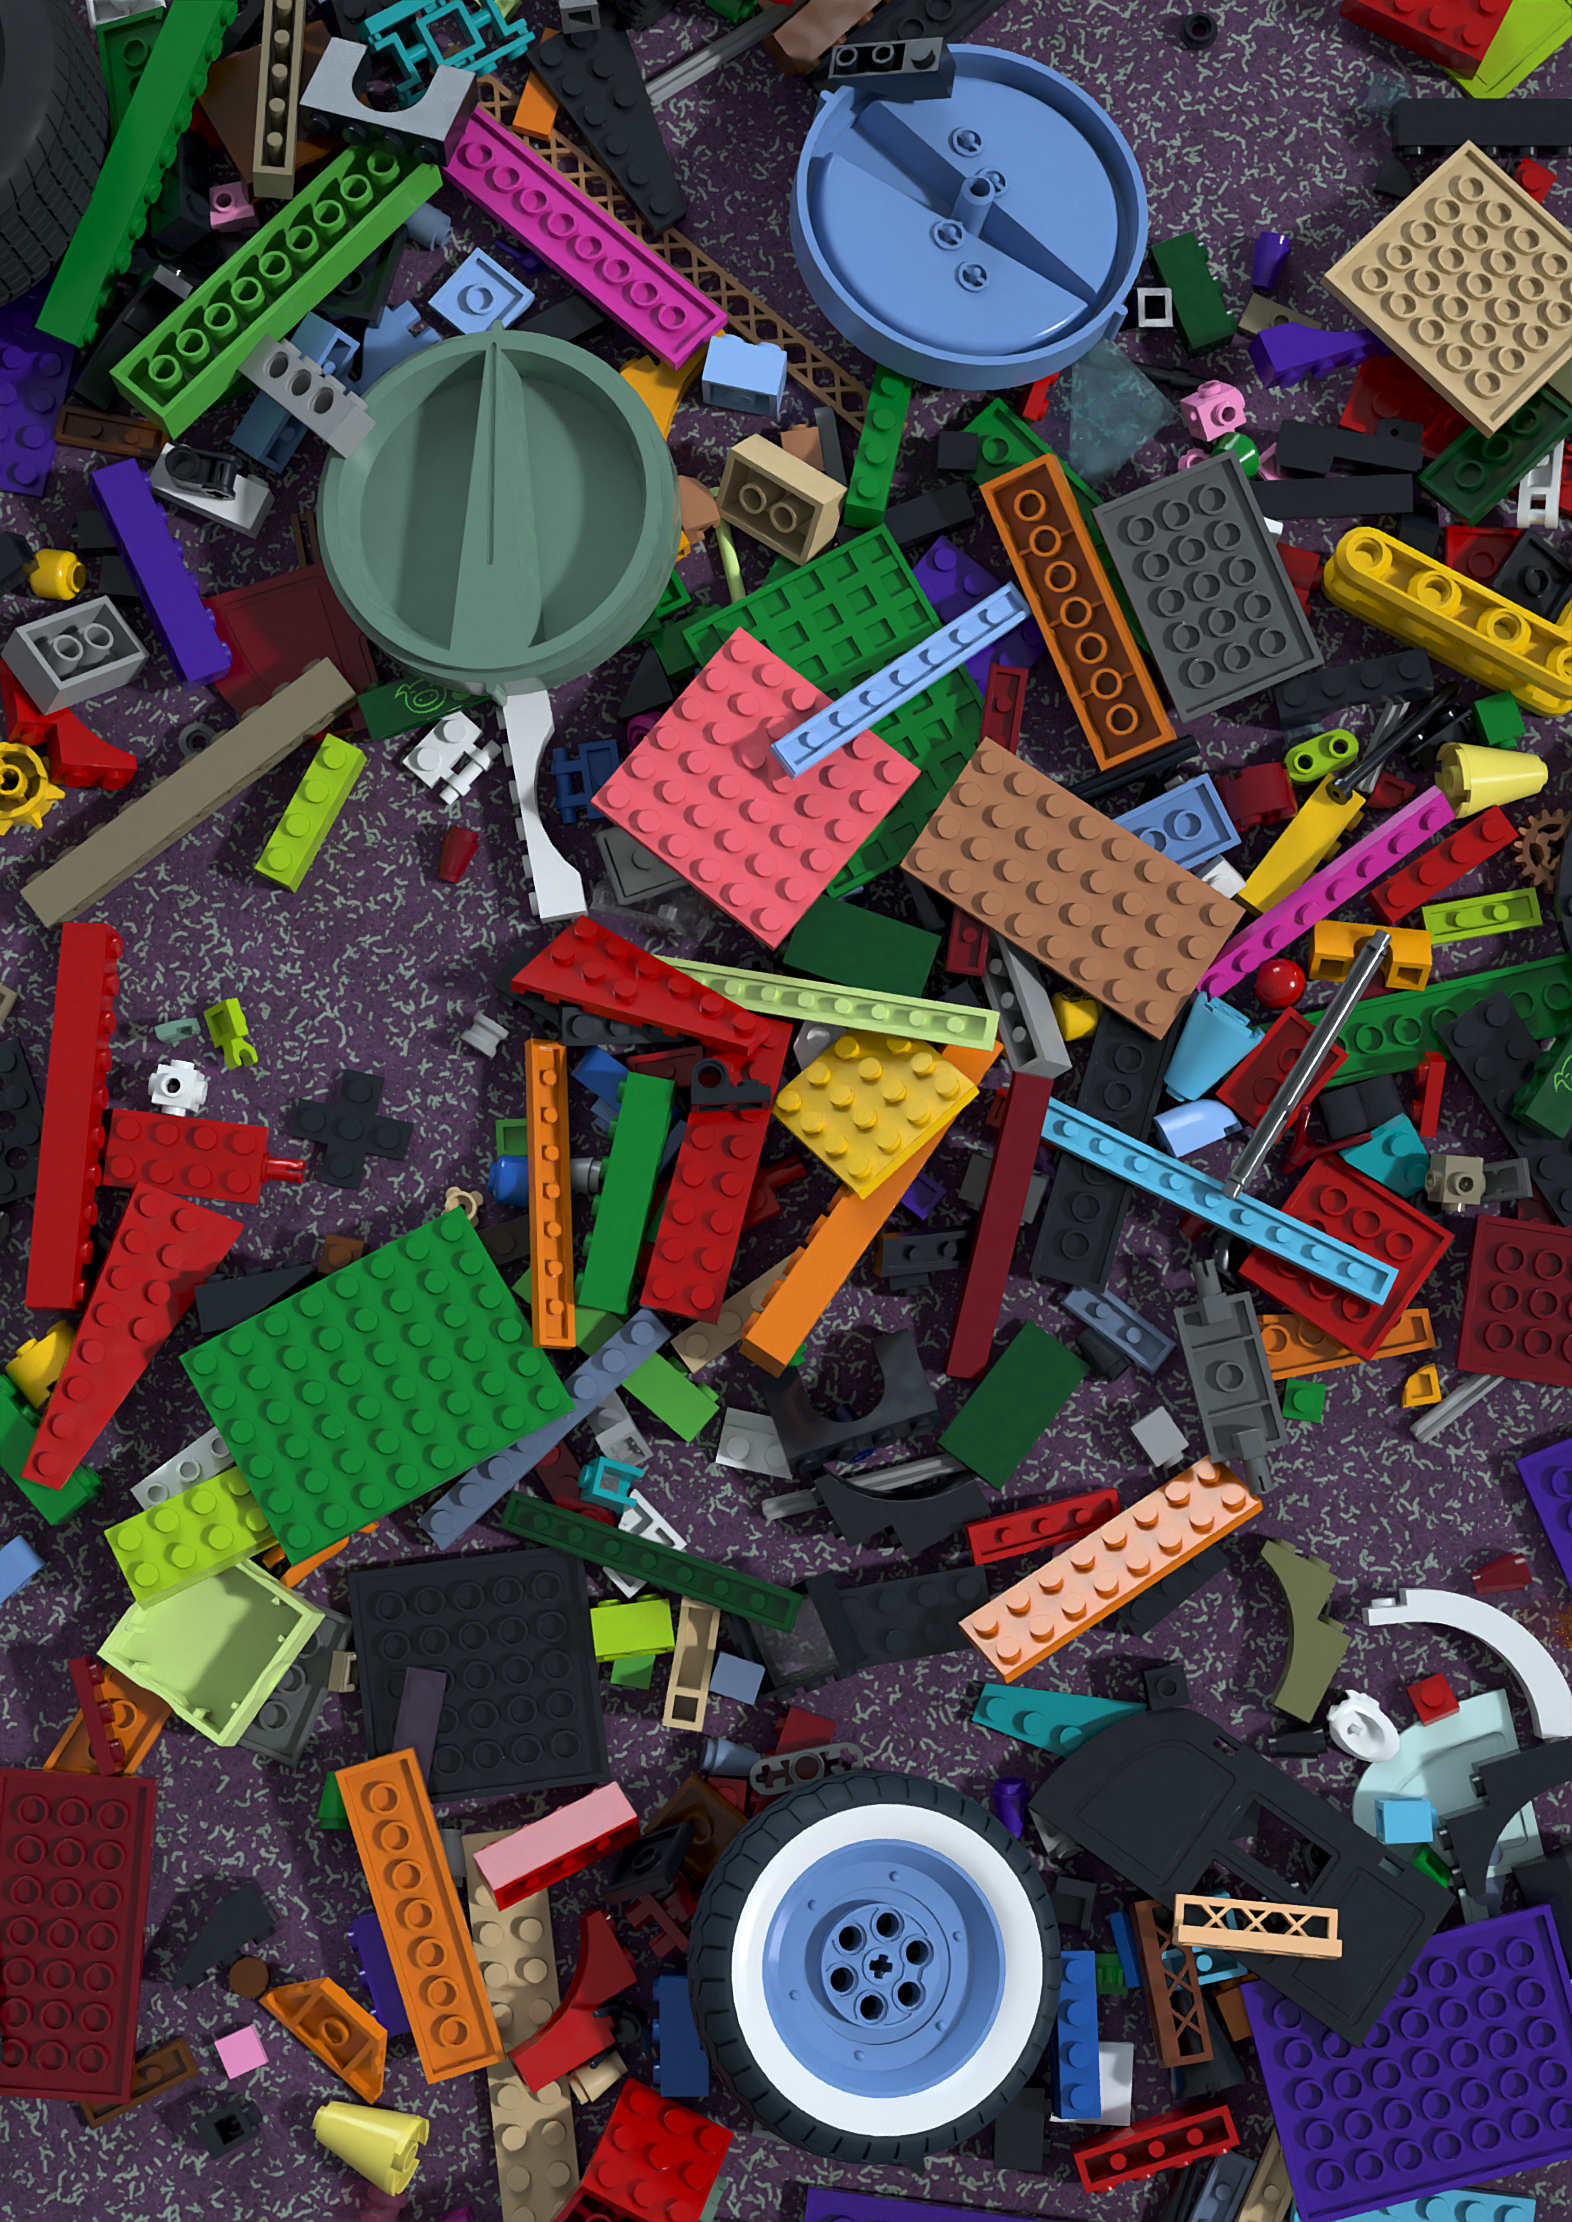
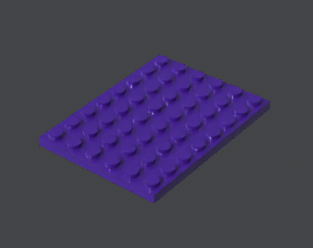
M1544 1903L1434 1932L1359 2049H1355L1262 1979L1255 1978L1238 1983L1300 2222H1333L1572 2158V1984L1549 1904Z

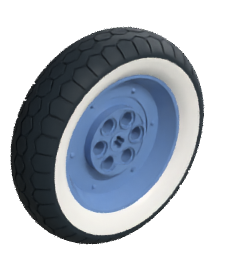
M857 1771L822 1778L785 1794L752 1818L725 1848L707 1878L695 1909L687 1957V1981L691 2012L701 2045L716 2075L736 2102L761 2126L790 2145L822 2158L862 2165H890L922 2159L954 2147L992 2122L1019 2094L1037 2067L1050 2038L1055 2021L1062 1976L1060 1936L1053 1905L1037 1868L1015 1836L987 1809L963 1793L928 1778L894 1771ZM887 1913L891 1919V1927L886 1934L881 1936L877 1931L876 1922L882 1914ZM849 1926L853 1930L854 1941L848 1948L843 1949L839 1943V1934L842 1929ZM916 1941L920 1946V1955L916 1961L910 1963L906 1958V1948L909 1943ZM870 1961H882L881 1970L869 1969ZM842 1968L846 1973V1981L840 1989L835 1990L831 1985L830 1978L834 1970ZM909 1982L912 1987V1997L907 2003L901 2004L898 1999V1989L903 1983ZM871 1995L875 2001V2009L870 2016L864 2018L860 2011V2004L865 1997Z

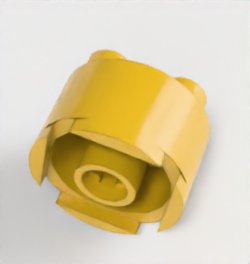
M65 1319L53 1325L46 1332L47 1337L39 1343L33 1338L22 1345L16 1351L18 1357L5 1366L8 1376L36 1411L40 1408L42 1410L46 1409L76 1333L75 1329Z

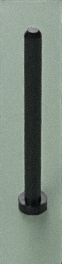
M1455 681L1447 682L1433 697L1427 700L1342 779L1333 778L1326 785L1328 796L1339 805H1345L1352 799V790L1458 694L1460 688L1458 683Z

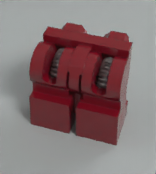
M679 1867L670 1887L637 1897L624 1914L637 1930L641 1929L653 1917L656 1919L663 1930L654 1936L648 1944L661 1960L674 1954L679 1949L682 1952L688 1949L693 1917L702 1893L698 1888L692 1893L689 1891L694 1883L681 1867Z

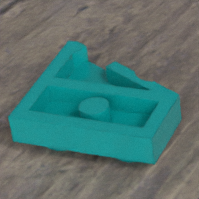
M1404 1113L1399 1114L1369 1132L1372 1134L1371 1140L1338 1151L1346 1162L1405 1198L1425 1188V1176L1427 1171L1430 1170V1158L1409 1118Z

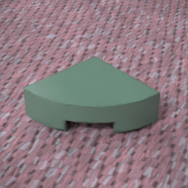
M197 1018L175 1020L154 1027L158 1040L167 1045L198 1035L201 1031Z
M719 2175L716 2176L699 2218L700 2221L712 2222L718 2209L717 2204L727 2186L726 2178Z

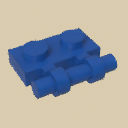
M616 739L578 744L580 756L578 760L569 761L568 750L565 747L552 750L554 764L551 765V774L553 778H556L559 796L555 799L556 809L558 812H561L563 826L577 824L576 810L587 807L589 822L608 819L591 805V800L620 767ZM582 774L585 793H573L571 776Z

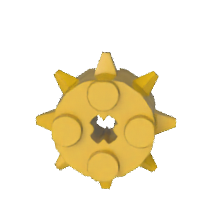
M8 742L0 743L1 836H4L11 826L31 824L36 829H41L43 827L41 818L50 810L55 800L64 799L65 792L57 788L56 784H51L48 757H40L31 749V745H25L20 742H15L14 744H9ZM16 778L19 781L17 787L10 790L12 788L10 781Z

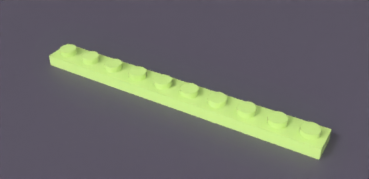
M653 955L748 1011L993 1052L1000 1013L997 1011Z

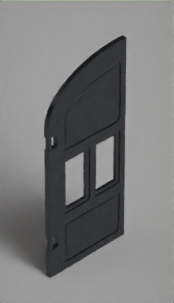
M1171 1707L1140 1712L1104 1729L1072 1753L1044 1782L1027 1804L1028 1808L1172 1914H1174L1175 1895H1189L1213 1859L1273 1903L1338 1909L1337 1940H1342V1956L1338 1959L1328 1960L1221 1950L1355 2049H1359L1457 1898L1253 1749L1231 1736L1217 1723L1199 1712L1186 1708ZM1217 1737L1236 1750L1232 1758L1212 1745ZM1253 1800L1331 1856L1306 1895L1227 1839ZM1383 1857L1403 1871L1398 1879L1379 1866ZM1184 1904L1183 1922L1187 1925L1203 1927L1211 1920L1199 1906ZM1290 1914L1296 1922L1303 1917V1915ZM1311 1916L1300 1926L1308 1937L1327 1939V1918ZM1288 1922L1280 1934H1284L1291 1928ZM1215 1923L1210 1926V1928H1218ZM1294 1931V1932L1291 1934V1935H1294V1936H1299V1935L1296 1933V1931Z

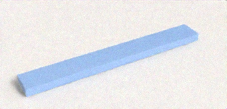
M1012 581L772 744L769 751L793 781L1028 619L1033 614L1030 605Z

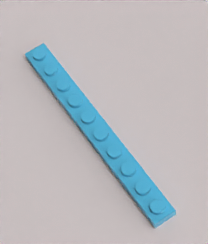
M1050 1097L1041 1139L1378 1307L1383 1306L1399 1270L1241 1192L1236 1202L1231 1201L1221 1194L1225 1186L1224 1183Z

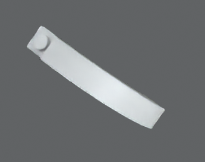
M1399 1588L1401 1604L1396 1605L1395 1598H1380L1371 1600L1372 1607L1362 1608L1363 1624L1369 1626L1403 1622H1435L1453 1626L1478 1638L1501 1657L1519 1682L1530 1709L1534 1736L1542 1739L1572 1736V1694L1563 1674L1539 1641L1522 1625L1505 1613L1468 1596L1425 1588Z

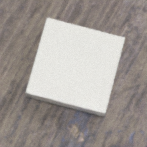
M1098 2040L1101 2118L1059 2119L1052 2116L1051 2113L1049 2120L1054 2122L1130 2126L1133 2042Z

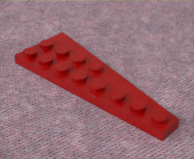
M141 1181L135 1182L19 1475L20 1478L54 1491H60L196 1298L194 1286L205 1284L204 1277L212 1275L241 1234L245 1224Z

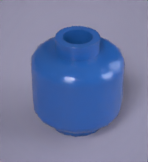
M503 1154L499 1156L497 1163H490L487 1193L493 1194V1199L497 1204L517 1207L529 1206L528 1157Z

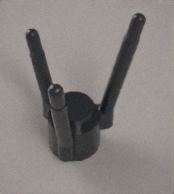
M623 1999L617 2005L593 2011L592 2015L594 2018L617 2015L612 2020L615 2027L611 2030L616 2042L597 2053L590 2063L591 2069H596L619 2042L625 2044L632 2043L639 2036L641 2037L640 2057L642 2060L648 2059L650 2034L653 2032V2026L647 2024V2015L641 2007L634 2004L628 2005L627 2001Z

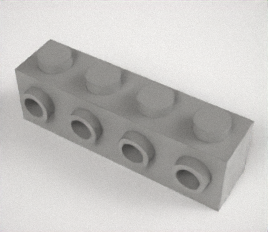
M990 929L982 981L992 1010L1000 1013L998 1028L1011 1067L1014 1071L1051 1077L1053 1079L1071 1069L1072 1064L1035 958Z

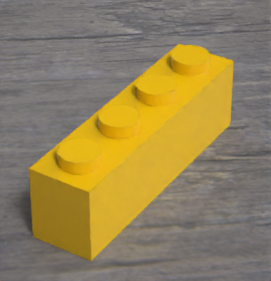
M1328 773L1298 812V815L1294 817L1247 879V885L1232 899L1255 917L1260 918L1317 874L1314 868L1321 859L1329 862L1342 844L1336 839L1343 830L1346 829L1351 833L1365 815L1359 809L1366 799L1354 790H1352V799L1345 805L1335 803L1328 796L1326 785L1335 778L1331 773Z

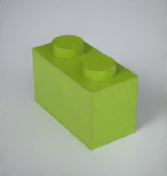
M650 1594L637 1597V1603L621 1605V1600H606L597 1603L598 1608L590 1609L596 1662L675 1652L669 1598L660 1600V1595Z

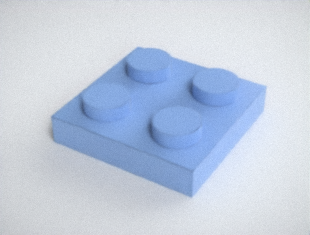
M477 247L430 299L428 304L429 308L460 334L465 335L473 332L492 331V322L494 320H500L505 329L509 330L536 299L535 294Z

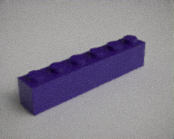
M131 458L91 472L87 485L183 692L186 693L226 678L231 668L230 663L233 662L231 651L225 641L220 642L214 630L217 625L213 612L208 606L204 607L199 598L200 586L193 572L188 573L182 561L184 559L182 546L176 537L171 538L166 527L168 524L166 512L161 503H155L150 493L152 484L147 471L144 468L139 469L135 458Z

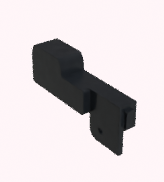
M1384 418L1378 423L1374 436L1284 419L1278 430L1273 456V469L1277 475L1298 479L1326 478L1331 466L1361 472L1371 470L1387 474H1412V478H1414L1422 467L1424 451L1421 450V440L1424 424ZM1391 431H1396L1398 435L1392 436Z

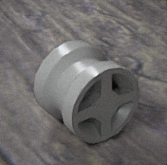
M477 1012L473 1017V1026L470 1030L464 1031L460 1038L493 1059L497 1053V1044L500 1040H505L509 1032L488 1017Z

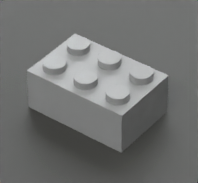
M107 595L15 628L0 654L44 716L133 682L150 657L149 652Z

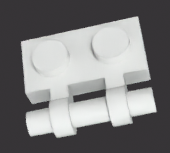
M460 711L443 718L402 762L431 789L441 779L447 782L449 785L439 796L448 805H451L460 795L464 797L471 789L469 785L483 770L487 772L495 764L492 760L502 749L493 740H490L482 750L476 747L474 744L483 735V732ZM466 753L472 761L457 775L451 768Z

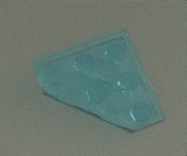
M1104 337L1082 357L1072 363L1068 465L1094 492L1178 414V410L1126 354L1113 341L1107 340Z

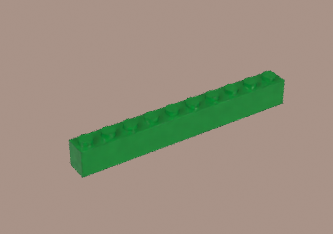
M173 0L99 174L95 191L91 193L92 200L84 216L81 217V221L77 226L35 325V328L46 335L86 353L90 345H94L97 342L102 327L100 322L104 312L109 310L115 301L117 293L115 287L121 274H125L130 266L132 259L130 252L134 242L145 231L147 224L145 216L151 203L154 204L160 196L162 189L160 181L166 168H170L175 161L177 155L176 144L181 132H186L191 123V109L195 99L200 97L206 88V74L212 61L217 60L221 53L223 45L221 38L227 25L230 26L236 18L238 0Z

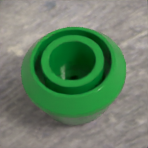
M1226 432L1217 439L1210 458L1234 448L1247 479L1252 478L1259 469V452L1254 442L1241 433Z

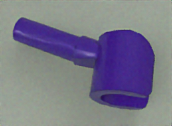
M500 238L495 242V247L513 257L528 275L533 276L546 266L545 262L531 250L523 254L519 249H516Z

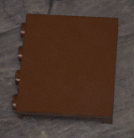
M322 20L305 24L300 100L332 39ZM262 42L243 52L231 53L225 59L211 64L206 74V88L203 94L195 99L240 177L242 194L249 205L266 198L255 197L253 188V160ZM363 91L359 102L367 108L374 110ZM300 108L294 186L317 177L351 145L345 141L326 136H317L304 131Z

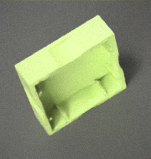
M248 1558L146 1610H143L136 1601L128 1608L97 1654L140 1687L153 1691L162 1697L174 1709L176 1714L221 1747L235 1746L326 1614Z

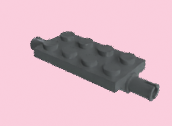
M1205 1260L1190 1264L1199 1296L1196 1304L1171 1311L1211 1463L1237 1458L1238 1461H1242L1250 1495L1274 1490V1485H1272L1265 1455L1268 1454L1269 1449L1290 1443L1250 1291L1227 1296L1226 1292L1222 1293L1214 1264L1215 1260Z

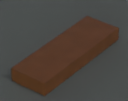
M62 403L53 441L57 444L157 463L165 444L171 445L172 439L151 421Z
M184 2036L135 2060L132 2101L129 2105L78 2101V2104L92 2130L198 2075L200 2070Z

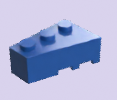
M662 1968L660 1977L653 1978V2003H659V2019H653V2044H660V2060H653V2085H660L661 2097H709L710 2062L701 2045L691 2012L687 1968Z

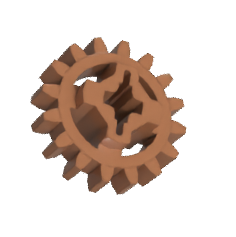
M1546 809L1538 813V821L1533 816L1527 818L1524 821L1527 829L1519 827L1516 830L1519 835L1517 838L1521 839V841H1516L1510 845L1511 850L1519 853V856L1514 858L1511 864L1521 865L1523 868L1518 874L1519 879L1527 875L1530 876L1532 879L1529 887H1536L1542 883L1544 884V893L1547 894L1553 891L1554 875L1549 874L1555 868L1556 862H1559L1564 843L1562 838L1572 817L1571 815L1569 818L1564 819L1562 809H1557L1552 817H1550ZM1546 827L1557 828L1552 834H1547L1543 831L1537 832V830ZM1559 840L1556 850L1558 856L1548 862L1551 857V848L1549 846ZM1529 850L1534 853L1536 865H1534L1530 857Z

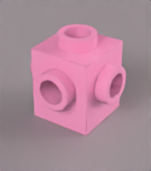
M1211 380L1201 384L1197 388V392L1180 400L1190 435L1207 442L1218 439L1226 432H1234V428L1247 422L1243 412L1245 402L1241 392L1236 387L1218 380Z

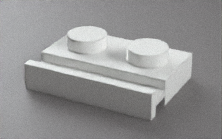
M727 1407L715 1463L792 1480L793 1475L790 1473L772 1418Z

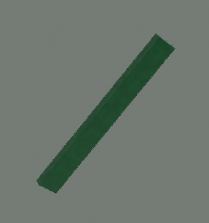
M511 1490L499 1528L787 1634H792L805 1596L517 1490Z

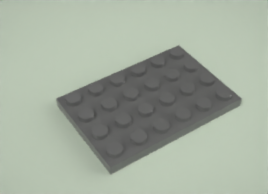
M1234 448L1090 511L1181 725L1325 663Z

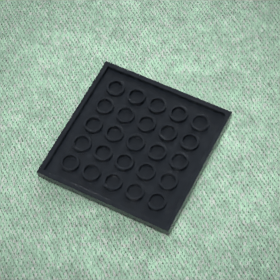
M549 1546L347 1573L368 1760L414 1746L431 1804L611 1780L584 1558Z

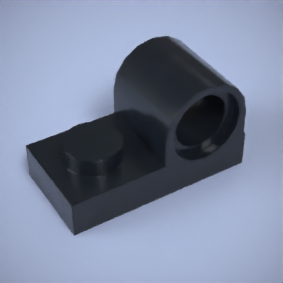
M714 1058L702 1059L693 1067L690 1081L691 1114L767 1110L770 1108V1084L761 1085L759 1080H743L738 1082L737 1086L729 1087V1074L726 1066ZM704 1074H713L717 1076L720 1083L715 1088L710 1089L703 1087L698 1079Z

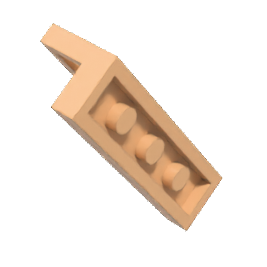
M1183 1894L1175 1895L1172 1945L1335 1960L1342 1956V1940H1337L1338 1909ZM1184 1904L1200 1906L1211 1920L1203 1927L1183 1925ZM1209 1907H1219L1223 1909L1215 1915V1913ZM1229 1909H1240L1251 1924L1243 1931L1227 1929L1219 1918ZM1250 1911H1261L1263 1913L1258 1918H1255ZM1270 1913H1280L1290 1924L1291 1928L1284 1934L1268 1933L1259 1922ZM1290 1914L1303 1915V1917L1296 1922ZM1311 1916L1327 1918V1939L1308 1937L1300 1926ZM1215 1923L1218 1928H1210V1926ZM1255 1927L1259 1932H1252L1251 1930ZM1294 1931H1296V1933H1297L1299 1936H1294V1935H1291V1934H1292Z

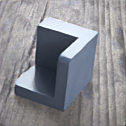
M722 1650L708 1690L754 1705L765 1667L739 1658L737 1654Z

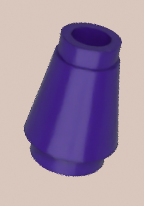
M1261 232L1259 240L1254 241L1252 282L1250 285L1252 288L1267 292L1273 291L1274 284H1276L1291 252V248L1288 247L1290 242L1288 237L1274 232Z
M997 1778L994 1780V1788L990 1790L995 1816L1015 1838H1020L1023 1836L1022 1829L1024 1827L1030 1790L1026 1788V1780L1023 1778Z

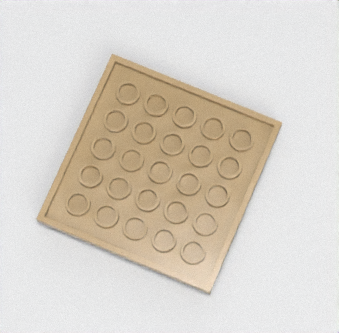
M1470 140L1462 145L1339 260L1320 281L1324 288L1488 439L1572 358V234Z

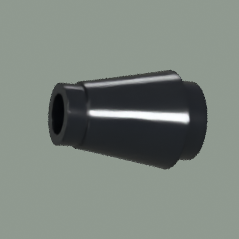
M1091 1326L1082 1332L1074 1342L1099 1380L1105 1379L1109 1384L1115 1382L1132 1364L1126 1357L1128 1354L1126 1351L1098 1331H1095Z
M1303 1722L1275 1734L1267 1735L1272 1759H1319L1318 1755L1328 1754L1322 1722Z

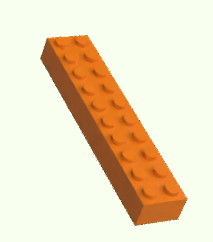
M995 1040L993 1052L940 1043L936 1051L978 1088L998 1058L1004 1045ZM960 1112L864 1200L859 1198L843 1182L826 1209L831 1213L830 1216L826 1217L821 1214L809 1231V1235L804 1241L809 1244L806 1250L801 1246L797 1248L783 1271V1274L787 1276L785 1281L783 1282L777 1278L764 1296V1300L761 1303V1306L765 1308L763 1313L760 1314L754 1311L743 1326L742 1332L738 1336V1338L743 1340L739 1349L741 1354L776 1378L780 1376Z

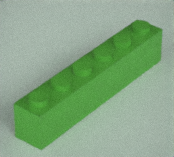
M530 1266L511 1289L532 1306ZM574 1295L575 1343L591 1357L630 1318L625 1314L578 1304L579 1296ZM655 1352L621 1385L690 1443L720 1409L715 1403L719 1396L702 1381L697 1387L685 1377L690 1370L674 1356H671L666 1361Z

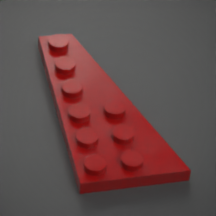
M584 915L579 916L511 980L510 991L524 994L526 990L540 993L544 995L545 1001L558 1004L560 1000L579 1004L584 1012L641 1028L643 1023L663 1028V1034L677 1037L678 1033L699 1038L702 1045L748 1057L770 1034L771 1024Z

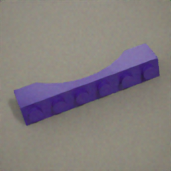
M1293 321L1259 331L1247 349L1265 390L1279 386L1281 389L1289 388L1297 384L1302 378L1312 375L1314 378H1321L1341 366L1347 365L1348 368H1353L1363 364L1370 357L1381 355L1382 358H1386L1396 354L1369 328L1352 332H1331L1309 328Z

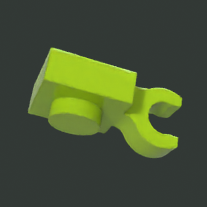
M238 998L226 999L203 1012L215 1048L223 1047L225 1064L229 1070L242 1065L239 1055L243 1059L245 1067L258 1062L255 1049L243 1040V1037L249 1035Z

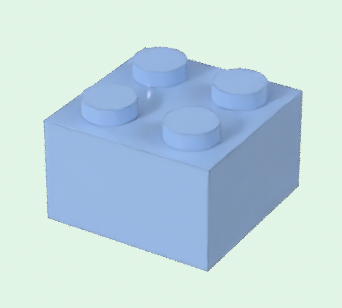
M724 334L721 338L711 336L702 375L703 402L777 419L787 378V352L781 351L779 346L772 343L761 342L759 345L744 343L740 337L730 334Z

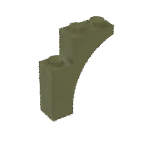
M1275 1536L1272 1542L1262 1539L1255 1552L1273 1574L1281 1590L1288 1616L1289 1636L1286 1661L1281 1677L1269 1702L1310 1723L1352 1638L1342 1633L1345 1625L1326 1615L1323 1616L1321 1621L1317 1620L1338 1576L1328 1572L1331 1564L1311 1554L1305 1560L1294 1554L1296 1546Z

